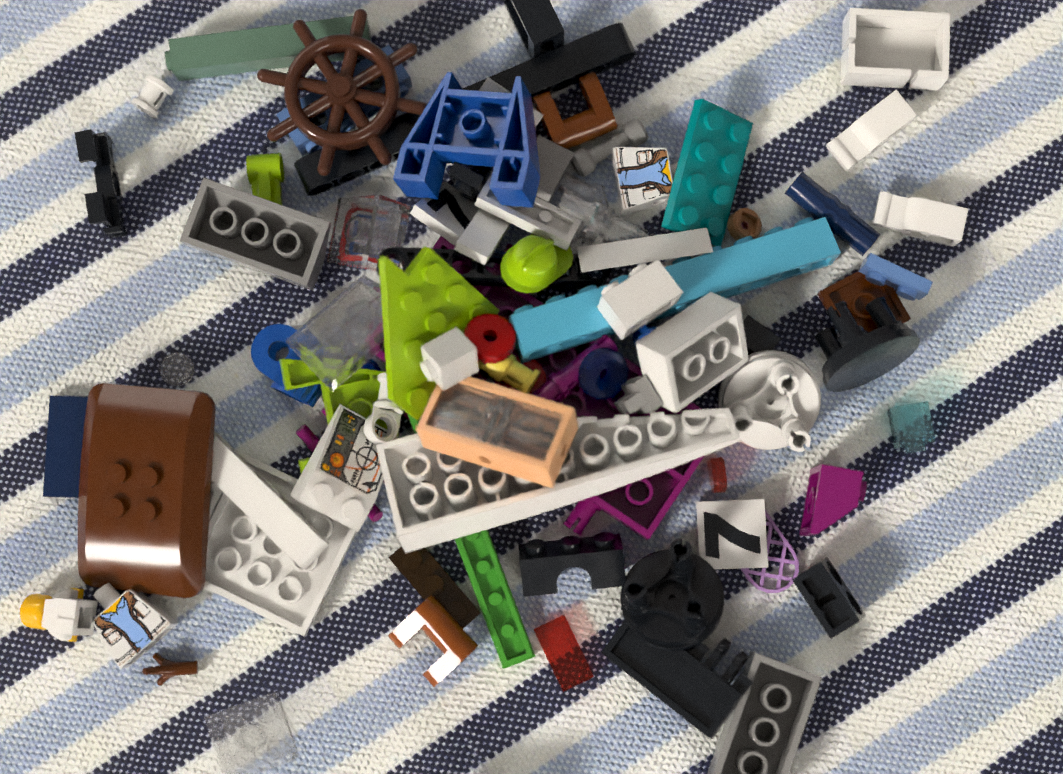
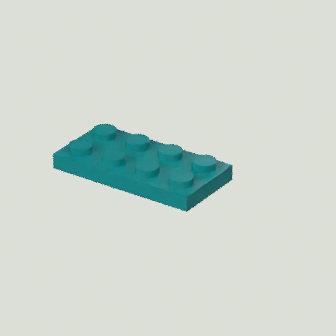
M705 99L694 101L661 227L673 232L707 228L712 247L722 245L753 126L752 122Z

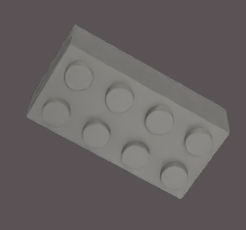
M750 651L743 674L754 683L726 720L707 774H789L822 677Z

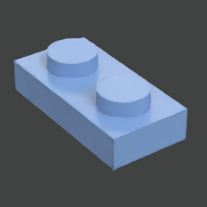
M872 253L863 260L858 271L865 274V279L870 283L878 286L886 284L897 289V295L911 301L915 299L921 300L928 294L933 284L932 281Z

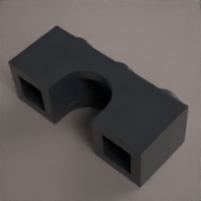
M602 532L591 537L566 536L560 540L543 541L535 539L525 544H518L523 597L558 593V576L562 571L570 567H579L589 573L592 590L621 587L626 583L624 550L620 534Z

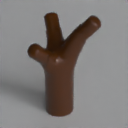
M155 653L153 658L160 666L144 668L142 670L144 675H161L157 680V684L161 686L174 676L198 674V661H170L163 658L159 653Z

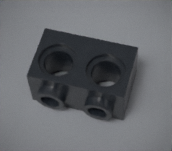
M828 557L792 579L830 639L858 623L866 616Z

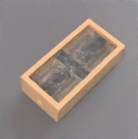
M468 377L444 391L438 384L436 385L416 430L424 448L553 488L579 426L575 408Z

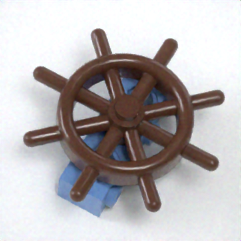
M363 9L355 11L349 34L329 35L317 40L303 20H296L293 24V29L305 48L294 58L288 72L283 73L260 69L257 73L259 81L284 87L287 108L276 114L280 123L268 130L267 138L275 142L288 134L301 155L307 152L311 154L322 148L317 171L321 176H327L331 172L336 150H354L369 145L381 164H390L392 162V155L380 137L389 129L398 111L421 115L427 106L425 102L404 98L413 86L409 74L401 63L417 53V46L414 43H407L394 52L389 44L381 49L371 41L362 38L367 20V13ZM345 53L340 73L336 71L327 56ZM358 55L366 58L356 64ZM316 63L327 82L306 78L305 75ZM374 80L383 82L382 87L377 91L366 89L367 85ZM301 90L311 92L300 99ZM325 115L327 119L323 125L317 126L311 122L314 117ZM375 116V118L372 121L368 120L369 118ZM355 123L358 129L350 131L353 128V124Z

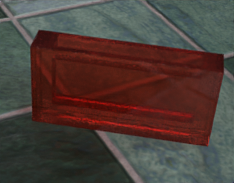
M564 614L533 629L563 692L594 677Z

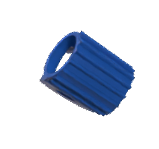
M273 324L265 327L256 335L252 343L251 356L254 365L261 373L273 381L270 386L272 389L314 407L322 395L320 384L285 390L280 363L276 359L278 352L288 348L287 359L341 366L343 362L309 331L306 335H303L293 327L285 324Z

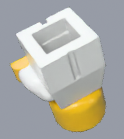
M78 588L58 592L53 597L31 594L21 604L20 619L27 627L47 629L49 634L61 641L77 642L78 635H93V616H96L98 601L83 599L84 589Z

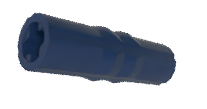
M803 171L785 192L788 197L811 214L814 220L826 217L832 233L837 235L861 256L868 251L881 235L858 217L849 206L841 203L835 195L827 192Z

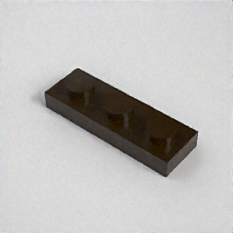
M401 546L388 557L424 600L433 595L462 628L466 627L481 614L426 548L405 553Z

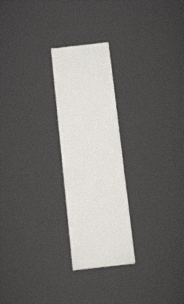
M701 228L577 247L581 272L654 262L657 259L660 261L713 253L708 229Z

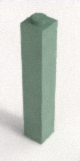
M353 16L307 21L305 23L317 40L329 35L349 34ZM366 20L362 38L371 41L369 23ZM294 23L168 39L170 51H165V62L168 71H172L179 81L256 72L260 69L290 67L294 58L305 46L294 31ZM337 53L327 57L331 62L342 61L345 53Z

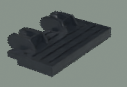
M624 620L601 652L709 739L715 737L754 683L743 673H740L731 685V682L749 657L743 651L734 657L723 675L714 670L730 649L731 642L726 638L719 642L705 663H703L701 660L710 649L705 644L700 643L692 648L679 651L656 649L638 639Z

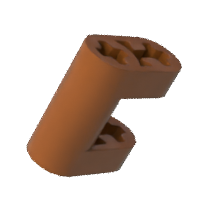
M595 72L578 78L581 92L589 109L566 119H561L549 91L532 97L536 110L544 115L541 123L548 139L567 150L618 129L612 109Z
M430 595L388 635L391 641L400 649L422 629L444 655L422 674L433 687L478 647L475 641L433 595Z

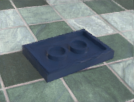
M50 396L43 497L79 498L81 452L88 397Z

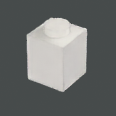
M457 327L421 346L423 362H421L420 366L422 372L429 381L434 380L443 391L479 372L477 348Z

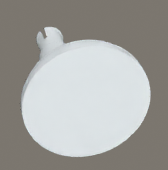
M765 350L748 355L749 361L723 379L718 395L719 408H730L741 443L762 450H774L790 446L796 452L805 451L803 444L807 447L811 444V437L808 433L817 420L821 406V392L816 377L802 360L786 352Z

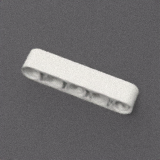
M214 431L211 480L297 565L306 570L330 543L227 441Z

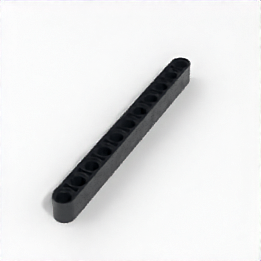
M615 23L489 78L512 93L515 77L521 76L532 97L545 91H549L552 95L577 84L579 77L591 72H595L596 75L628 62L637 53L623 23ZM486 79L467 86L463 90L479 91ZM404 113L395 117L389 129L380 137L392 155L391 163L398 160L400 148L420 115ZM369 145L354 150H336L331 172L327 176H321L317 171L322 149L308 154L294 163V167L308 196L321 194L386 166L380 163Z

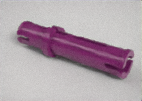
M603 334L594 344L569 362L563 369L556 374L552 372L547 376V381L530 395L553 402L561 397H567L570 394L569 390L618 352L616 344L610 337Z

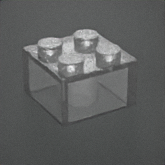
M278 691L204 717L222 774H258L294 761L299 757Z

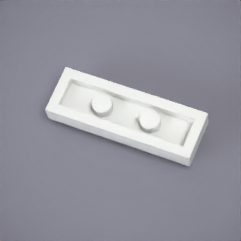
M490 175L477 197L476 207L533 235L543 237L546 240L552 239L554 245L567 251L582 222L581 218L538 197L535 199L534 208L501 205L489 188L492 177Z

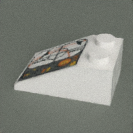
M339 404L290 496L359 532L376 501L384 478L376 449L377 444L371 443L364 434L366 418ZM375 424L376 433L384 438L387 430Z

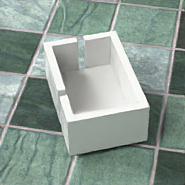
M850 8L842 24V50L845 51L841 56L840 85L903 88L909 82V89L939 90L949 78L950 13Z

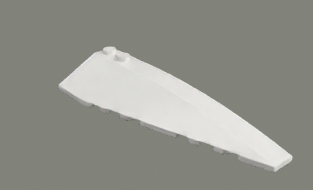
M730 408L685 410L682 414L674 415L654 412L650 413V416L629 417V414L614 415V418L597 419V416L577 417L578 431L553 488L424 448L418 433L377 444L376 449L397 537L405 553L557 509L687 463L740 441Z

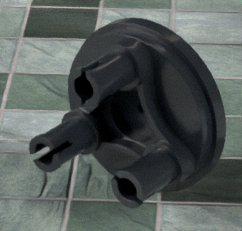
M885 297L876 298L865 307L878 329L867 332L863 326H858L846 301H840L835 304L838 311L834 310L832 306L826 310V314L830 317L840 335L839 338L834 327L826 328L815 336V340L819 343L827 358L822 367V380L827 390L831 392L853 389L879 378L904 362L920 344V339L916 332L909 329L902 321L896 320Z
M677 539L671 543L669 549L656 551L643 557L630 569L626 576V583L621 589L620 603L625 622L638 639L656 649L679 651L702 643L714 632L724 611V591L721 580L714 568L706 560L692 552L691 544L685 540L683 545L682 539Z

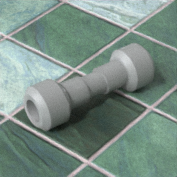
M634 118L623 124L622 131L612 136L607 142L601 145L598 144L589 150L581 148L573 152L571 164L579 176L585 177L595 171L596 164L607 159V156L612 154L613 148L638 147L647 142L648 133L642 122Z

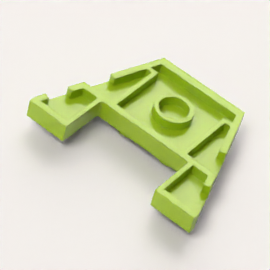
M287 358L279 359L285 390L320 384L328 424L339 404L366 419L372 415L373 403L378 400L380 382L377 380L378 374L386 373V371ZM378 419L375 424L387 430L386 423ZM310 457L298 460L301 474Z

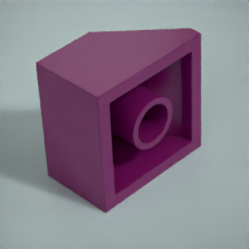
M825 464L811 468L799 535H817L858 507L859 501L863 502L867 489V482L862 480L863 472Z

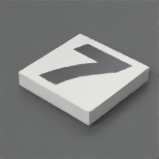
M444 181L441 184L438 199L422 198L414 205L410 214L456 246L458 239L479 210V207H476L474 202L459 194L460 191Z
M765 499L696 502L698 550L701 558L706 560L714 569L768 567Z

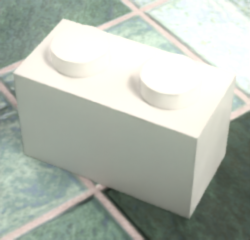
M658 259L648 266L645 262L641 263L629 273L630 278L621 284L618 281H614L601 291L602 297L597 309L621 340L676 305L683 293Z

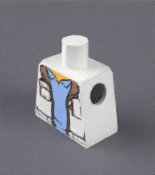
M653 147L613 148L611 157L621 217L667 203L678 163L670 164L667 149Z
M106 583L93 595L105 609L93 620V625L120 669L130 667L178 625L174 618L146 595L133 589H128L120 595L110 583Z

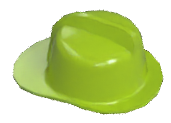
M530 234L520 239L502 257L500 265L501 275L506 284L514 290L527 294L536 293L548 287L572 266L573 254L570 246L566 251L554 245L552 239L546 240L543 237Z

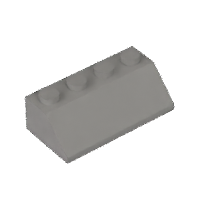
M203 178L180 241L190 248L313 291L325 260L331 223Z

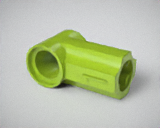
M282 154L247 155L246 168L248 181L252 186V195L283 205L281 183L284 182V163Z

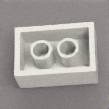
M709 292L636 342L642 376L646 375L662 401V406L674 413L680 411L749 361L740 304L712 292Z

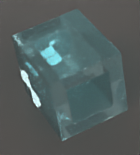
M928 401L894 406L887 410L894 449L905 448L906 454L926 451L925 445L936 441Z

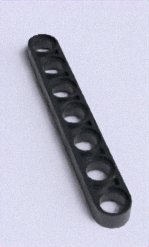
M386 248L379 255L376 267L377 274L380 276L379 259L381 256L398 260L402 265L401 270L405 271L422 248ZM432 249L451 267L456 261L468 264L470 272L460 275L472 286L510 287L506 284L502 275H493L486 268V264L491 262L501 265L502 257L507 251H494L487 263L483 265L454 249ZM573 254L572 266L569 268L570 276L559 277L546 288L582 289L590 285H596L599 288L606 283L611 273V268L601 269L603 277L592 278L587 272H581L578 254Z

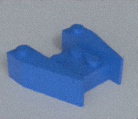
M446 73L400 148L393 180L407 197L438 199L446 164L456 162L464 165L494 167L489 188L499 203L507 206L534 208L541 175L532 96L521 76L515 77L512 93L463 90L453 73Z

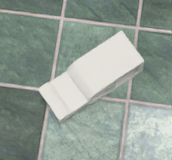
M895 90L858 118L849 128L827 143L826 147L845 171H848L868 154L877 150L907 127L917 114L900 93Z
M880 191L872 225L897 230L910 237L954 247L962 241L968 208L920 197L907 198Z

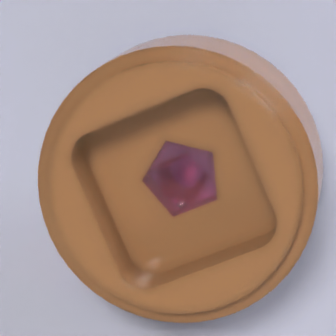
M741 208L730 215L727 227L730 235L736 241L747 236H752L755 239L761 233L762 223L756 212L749 208Z

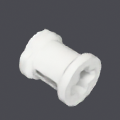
M148 74L145 87L138 98H133L131 103L142 112L156 119L159 115L157 110L166 96L172 95L174 90L160 79Z

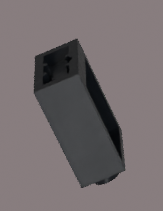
M502 0L530 59L564 45V29L550 0Z

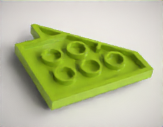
M423 246L405 271H402L387 257L381 256L379 259L388 399L417 421L422 416L437 385L434 380L429 381L422 372L420 366L421 362H423L421 346L456 327L464 334L468 322L474 317L481 314H498L500 311L431 248Z

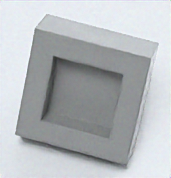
M646 375L630 378L620 385L625 395L614 403L621 415L627 412L631 414L635 411L638 415L651 413L663 405Z

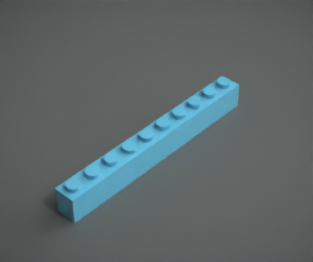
M808 217L795 223L794 227L785 230L782 227H776L767 231L764 236L753 239L752 236H747L737 240L733 246L724 249L721 246L712 247L713 253H706L695 258H691V256L680 257L674 260L672 265L664 268L683 293L676 305L649 323L680 313L709 292L729 298L832 265L841 251L826 217L817 220ZM628 275L616 277L609 284L614 281H618L621 284L629 277ZM590 285L579 290L576 295L565 298V295H558L548 299L544 305L535 308L532 305H526L516 309L510 316L509 322L516 331L515 348L521 364L598 340L603 334L607 336L616 334L597 309L602 297L601 291L608 285L599 288L596 285Z

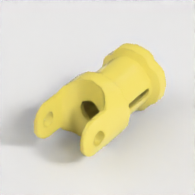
M513 354L506 360L496 364L487 363L484 365L478 361V367L487 372L494 380L499 383L504 381L526 394L530 392L541 373L537 369L533 371L516 361V356Z

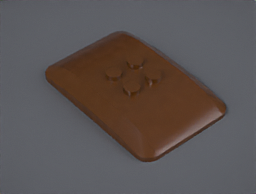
M112 383L97 384L89 392L83 431L78 500V571L81 580L85 584L101 588L106 583H110L116 590L127 591L128 589H133L140 593L181 598L194 597L203 590L206 578L216 412L215 403L207 393Z

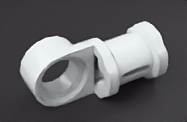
M386 373L378 374L377 380L380 382L378 400L373 403L372 415L364 423V434L373 444L389 442L397 437L401 414L404 412L388 399ZM378 419L383 420L387 425V434L384 438L380 437L375 431V423Z

